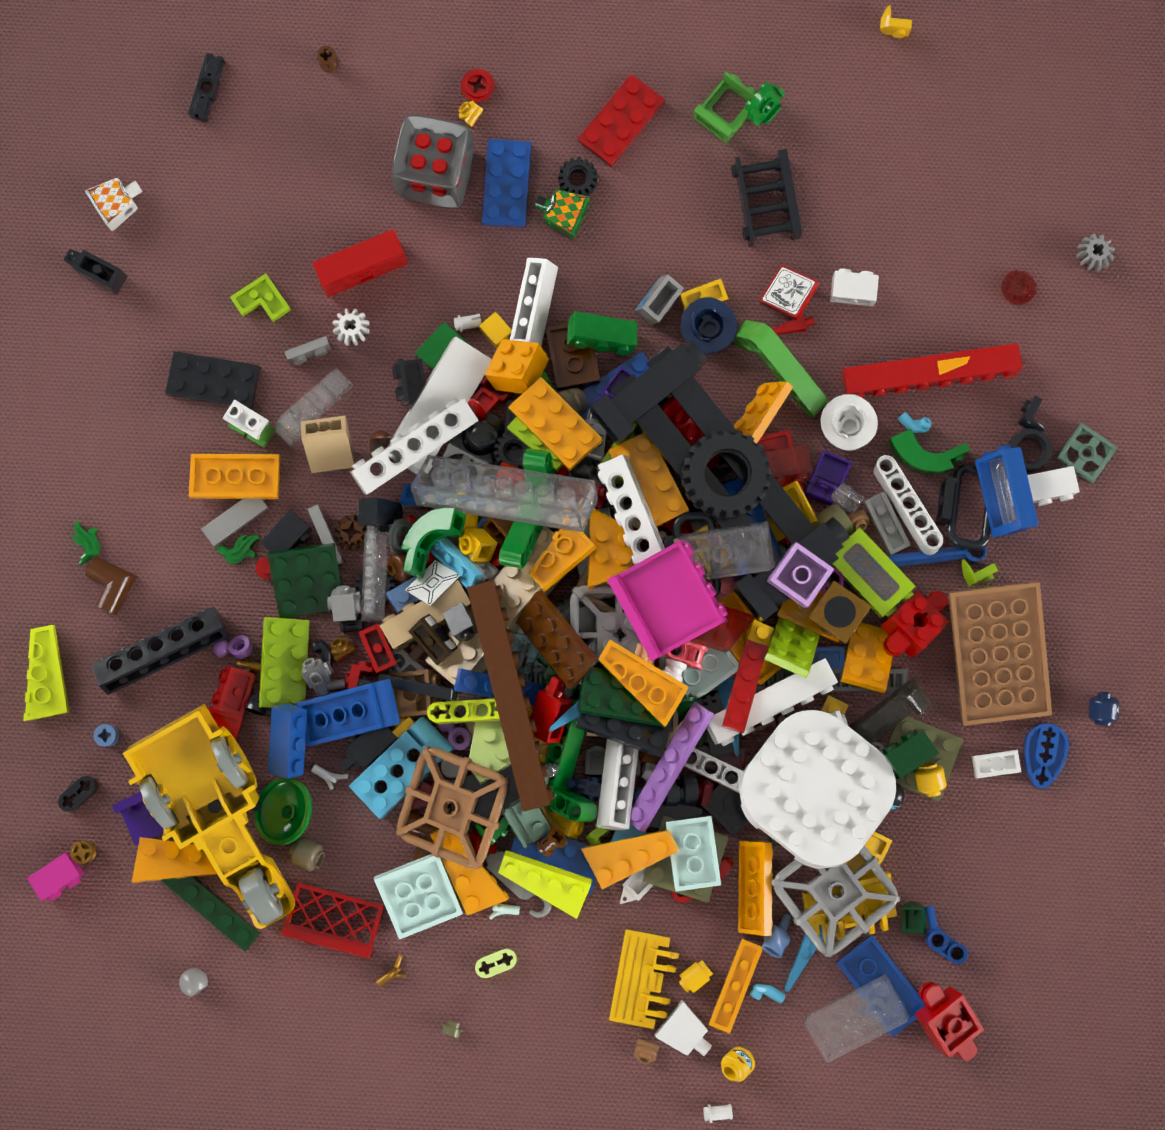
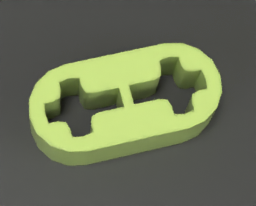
M509 948L499 950L480 958L476 963L475 971L481 978L492 977L513 968L517 962V955ZM503 953L513 956V959L510 960V965H507L506 962L498 964L497 961L503 958ZM483 961L486 964L494 962L495 966L489 969V973L486 974L485 971H480L479 968L482 966Z

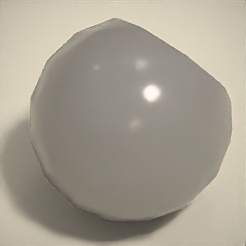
M190 968L182 973L179 986L185 995L192 997L208 986V978L201 969Z

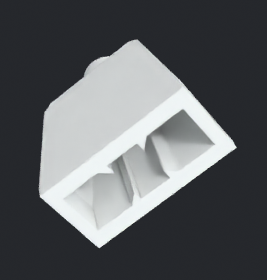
M683 1000L680 1001L655 1032V1037L685 1055H688L694 1048L702 1056H705L712 1047L703 1038L708 1031L707 1028Z

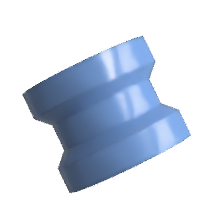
M100 725L94 731V741L104 747L115 746L120 740V732L113 725Z

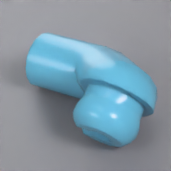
M906 411L898 418L907 430L911 429L913 433H925L932 425L929 418L924 417L923 419L913 420Z
M755 984L750 991V996L757 1000H760L763 994L779 1004L785 999V993L771 985Z

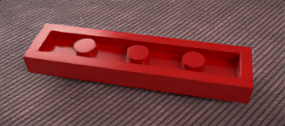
M749 640L745 641L723 719V728L744 734L767 652V645Z

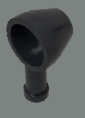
M254 693L247 701L244 709L256 715L271 717L272 708L259 707L260 693Z

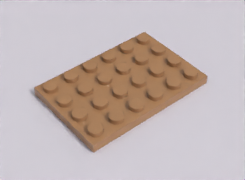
M1035 581L948 592L961 724L967 726L1052 715L1040 582Z

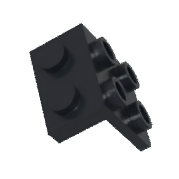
M403 358L398 359L394 366H392L393 378L398 380V387L395 388L396 401H400L401 406L412 405L425 385L422 359L403 361Z

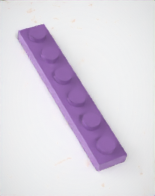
M695 701L631 809L630 823L640 831L645 832L714 715L713 712Z

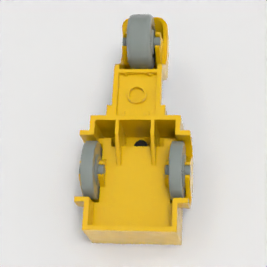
M206 705L199 706L130 745L123 755L136 776L132 777L128 782L130 785L134 783L139 785L147 810L164 829L163 841L173 837L179 849L192 842L198 851L203 849L223 884L232 888L237 893L256 928H266L290 914L295 907L292 890L273 858L261 853L245 826L248 823L247 811L252 808L254 811H258L262 808L259 795L255 790L257 788V781L253 770L232 734L224 726L221 728L217 726Z

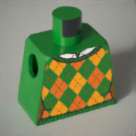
M555 190L551 199L539 195L535 208L545 211L543 219L546 225L574 241L589 206V197Z

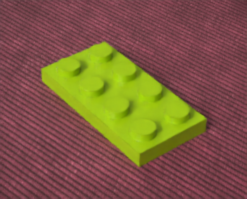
M264 617L259 707L272 708L283 704L297 706L298 702L305 701L306 681L302 677L303 663L308 658L309 620Z

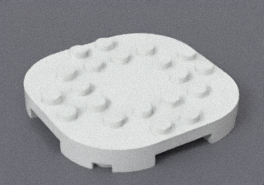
M806 710L797 712L782 721L746 766L739 783L741 808L748 821L756 829L760 828L793 854L795 856L794 859L798 862L818 869L837 867L849 861L860 852L885 818L895 799L896 780L891 765L884 755L872 744L835 716L822 711Z

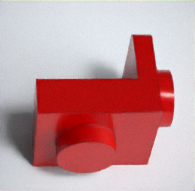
M359 661L358 665L352 664L351 672L346 675L345 686L348 689L357 687L358 680L363 678V672L376 673L372 663Z

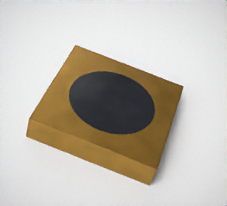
M833 581L808 619L846 644L871 608V605Z

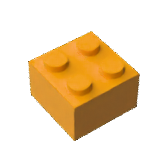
M502 339L485 376L495 390L523 394L541 377L549 358L539 343Z

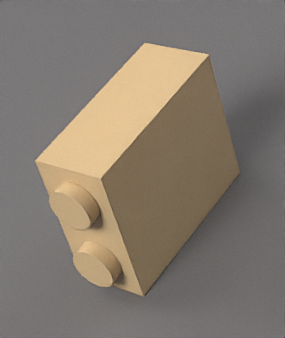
M346 416L301 421V439L311 473L353 468L355 453Z

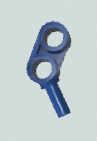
M934 905L925 906L929 925L928 932L924 937L926 945L950 962L955 964L964 963L968 957L967 948L941 931V927H938ZM935 934H940L942 938L938 946H933L931 942ZM954 947H959L961 954L958 958L953 959L951 957V950Z

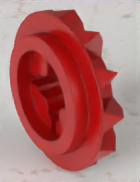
M472 69L465 73L461 79V92L464 98L470 101L481 103L484 100H489L492 93H494V79L490 73L483 69ZM481 79V87L484 89H478L474 93V86L472 85H476Z

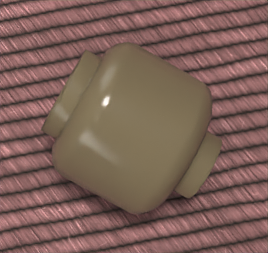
M307 838L301 839L298 843L295 842L290 849L292 864L306 871L318 869L325 858L323 847L319 843Z

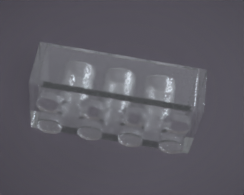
M768 521L681 534L673 539L674 543L680 539L690 543L694 551L692 556L695 562H700L705 571L703 575L705 580L770 571L776 566Z
M884 974L806 1015L804 1024L826 1063H829L907 1023L909 1013L888 976Z

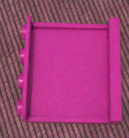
M683 539L676 541V543L622 573L607 579L651 661L727 621L725 607L722 603L718 604L714 597L716 591L710 582H706L703 577L705 571L700 562H695L692 556L694 551L688 541L684 542Z

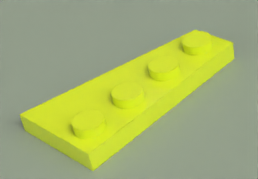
M507 850L498 870L499 874L576 919L592 883L590 878Z

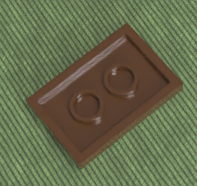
M568 323L545 327L557 391L601 383L595 350L591 348L579 349L573 345H567Z

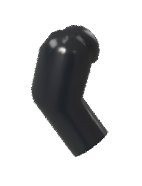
M323 640L313 641L312 651L314 653L320 652L322 661L324 663L328 661L333 669V656L327 643Z

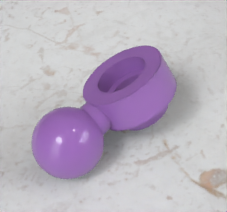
M244 635L233 638L230 643L223 640L213 645V652L216 656L225 657L231 652L237 659L247 657L253 649L252 642Z
M455 723L437 724L441 731L449 733L448 741L455 750L463 751L470 746L471 736L466 729L456 728ZM463 736L464 742L459 744L456 742V738Z

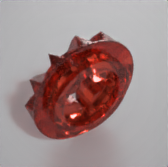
M1015 270L1004 277L1001 291L1007 301L1012 304L1022 305L1028 303L1034 297L1037 283H1035L1033 276L1029 275L1026 270ZM1022 280V287H1024L1025 290L1022 289L1018 294H1016L1017 287L1014 286V284H1018V282Z

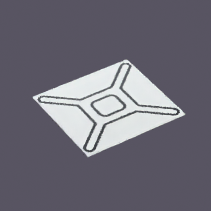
M435 560L425 570L424 577L417 578L405 590L431 606L461 575Z

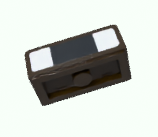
M430 614L422 617L408 631L437 666L458 649L457 645Z

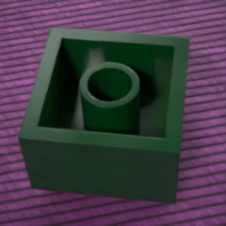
M916 729L900 737L902 739L901 742H892L881 749L884 757L893 769L895 779L903 778L939 754L925 731H916Z

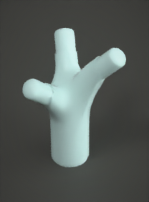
M496 904L493 906L492 910L494 912L489 915V918L493 919L501 914L519 915L520 906Z

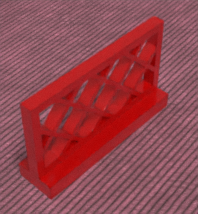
M297 882L293 897L295 907L297 902L300 907L297 909L294 907L292 912L287 915L280 935L370 960L385 906ZM301 889L310 891L314 899L302 905L298 898ZM314 892L320 893L321 895L316 897ZM326 895L331 896L336 905L324 911L318 900ZM336 898L342 899L343 901L338 903ZM348 901L353 902L357 911L346 917L340 906ZM316 902L322 913L310 919L304 908ZM358 904L365 905V906L360 909L359 906H358ZM338 907L343 919L331 925L326 914ZM369 907L378 909L376 918L367 923L362 911ZM302 910L307 921L301 925L291 924L293 914ZM360 913L365 925L353 931L348 919ZM324 916L329 927L323 931L315 930L312 922ZM346 922L351 933L344 937L337 936L334 927ZM374 923L373 930H371L370 925ZM310 924L312 929L306 928L304 926ZM366 927L371 933L369 944L359 942L355 935ZM329 930H332V932H333L334 935L329 934V933H326V932L329 931ZM352 935H353L354 938H355V940L347 939V938L351 937Z

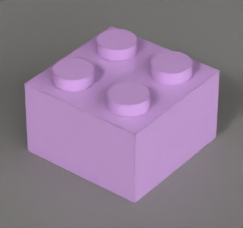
M795 542L785 553L767 579V582L805 608L811 604L834 568Z

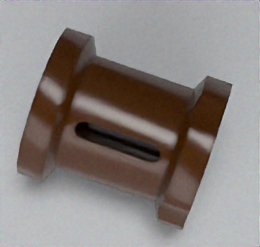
M322 46L317 51V60L322 70L332 72L336 70L339 63L335 50L330 46Z
M552 828L548 831L545 838L539 839L536 847L543 856L550 857L556 848L565 845L566 837L561 830Z

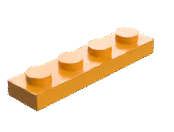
M741 938L708 1025L730 1034L763 950L762 946Z

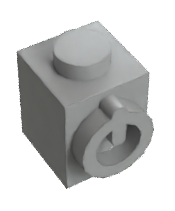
M347 585L338 586L336 589H333L331 597H328L327 600L328 609L332 610L333 622L356 620L358 613H362L360 592H356V588H349Z

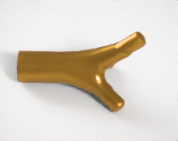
M249 656L245 657L247 662H236V665L248 668L245 670L247 672L261 671V662L255 661Z
M398 955L394 965L385 974L376 979V983L380 988L394 978L406 977V973H399L402 955Z

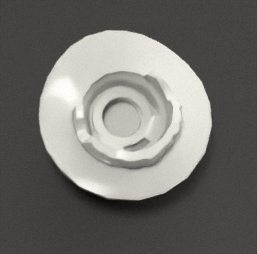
M844 394L834 398L823 409L820 419L822 431L829 442L836 448L846 451L856 450L867 445L875 436L878 427V420L873 407L862 397Z

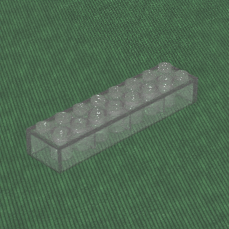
M431 455L426 457L411 485L412 493L418 506L437 509L455 508L467 514L584 532L598 501L594 480Z

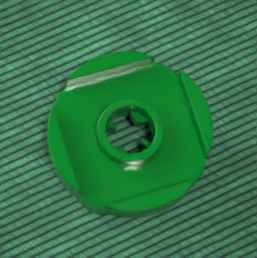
M763 83L754 98L748 100L745 105V110L748 111V119L756 126H761L759 124L761 122L765 124L770 122L782 106L779 102L781 97L784 99L785 96L783 89L776 84Z

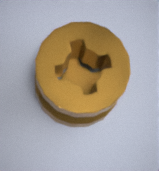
M78 841L70 850L72 860L79 864L89 863L97 855V848L90 841Z

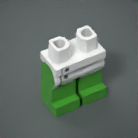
M236 400L232 402L223 416V419L229 423V428L244 437L247 436L249 440L264 449L276 431L269 424V420Z

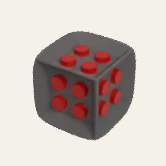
M407 115L400 130L393 161L392 184L395 192L404 198L421 203L450 208L460 207L467 189L473 159L474 138L471 129L448 120L422 115Z

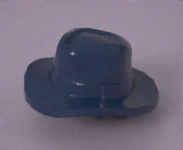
M706 297L697 299L685 309L681 317V331L687 343L692 340L703 353L713 354L722 351L734 340L737 333V321L732 310L724 302Z

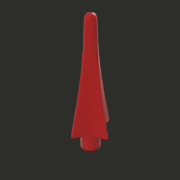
M802 314L798 321L792 319L772 328L776 335L807 332V327L815 325L813 316L804 319Z

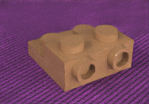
M432 669L388 673L389 675L441 685L440 675L436 674V670ZM392 688L400 718L427 716V709L432 703L442 702L441 698ZM437 708V711L433 712V715H439L440 709Z

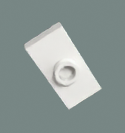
M1018 750L972 756L975 779L1021 772Z

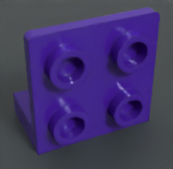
M141 792L112 805L115 814H122L135 845H139L140 837L153 839L164 834L163 827L147 810Z

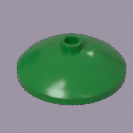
M281 777L270 782L259 796L262 808L255 811L256 828L265 841L275 845H287L297 840L309 824L312 813L311 796L306 786L297 779Z

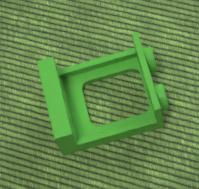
M728 72L724 73L723 80L705 102L696 107L693 113V119L726 144L747 120L748 111L744 108L732 123H728L713 112V106L728 89L734 91L746 102L757 94L755 89L752 87L747 88L741 83L739 77L734 74L730 75Z

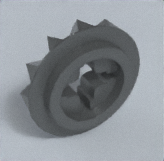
M406 519L394 520L393 524L388 525L390 530L386 533L389 536L386 543L390 545V551L402 554L405 553L401 549L403 541L413 525ZM397 535H402L404 539L397 538Z

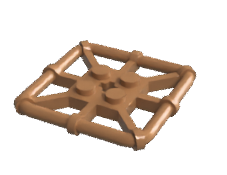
M426 746L422 749L410 785L406 787L405 792L407 794L397 822V831L395 832L404 841L431 852L432 856L437 858L441 856L464 867L477 870L482 867L494 831L499 827L498 819L508 791V778H504L500 773L472 762V759L468 757L462 758L440 748ZM434 757L460 766L455 783L443 779ZM426 763L435 780L431 795L418 789ZM468 770L496 781L476 792L462 787ZM499 788L489 819L475 814L474 810L478 798ZM415 797L427 801L428 805L424 817L406 826ZM453 802L456 809L449 813L447 804ZM471 820L486 826L477 855L467 835ZM426 823L440 828L435 844L409 832ZM447 832L459 836L468 858L444 848L443 844Z

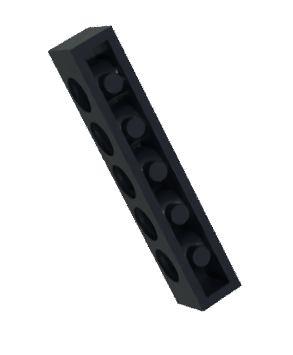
M213 606L209 609H204L195 616L183 619L176 625L164 628L157 634L143 638L138 643L122 648L119 652L103 657L98 662L93 663L92 667L98 686L109 695L229 638V634L222 616Z

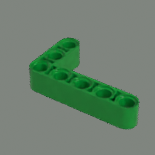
M526 449L524 453L523 466L529 491L501 547L499 554L500 565L522 569L526 566L546 523V509L556 501L558 484L552 456L548 451Z
M572 699V700H573L572 706H573L579 699ZM576 718L565 724L560 742L550 743L545 759L548 777H545L547 786L551 785L554 799L550 800L551 805L545 807L571 821L590 822L597 816L595 803L569 790V787L566 786V781L572 778L585 732L575 728L578 720Z

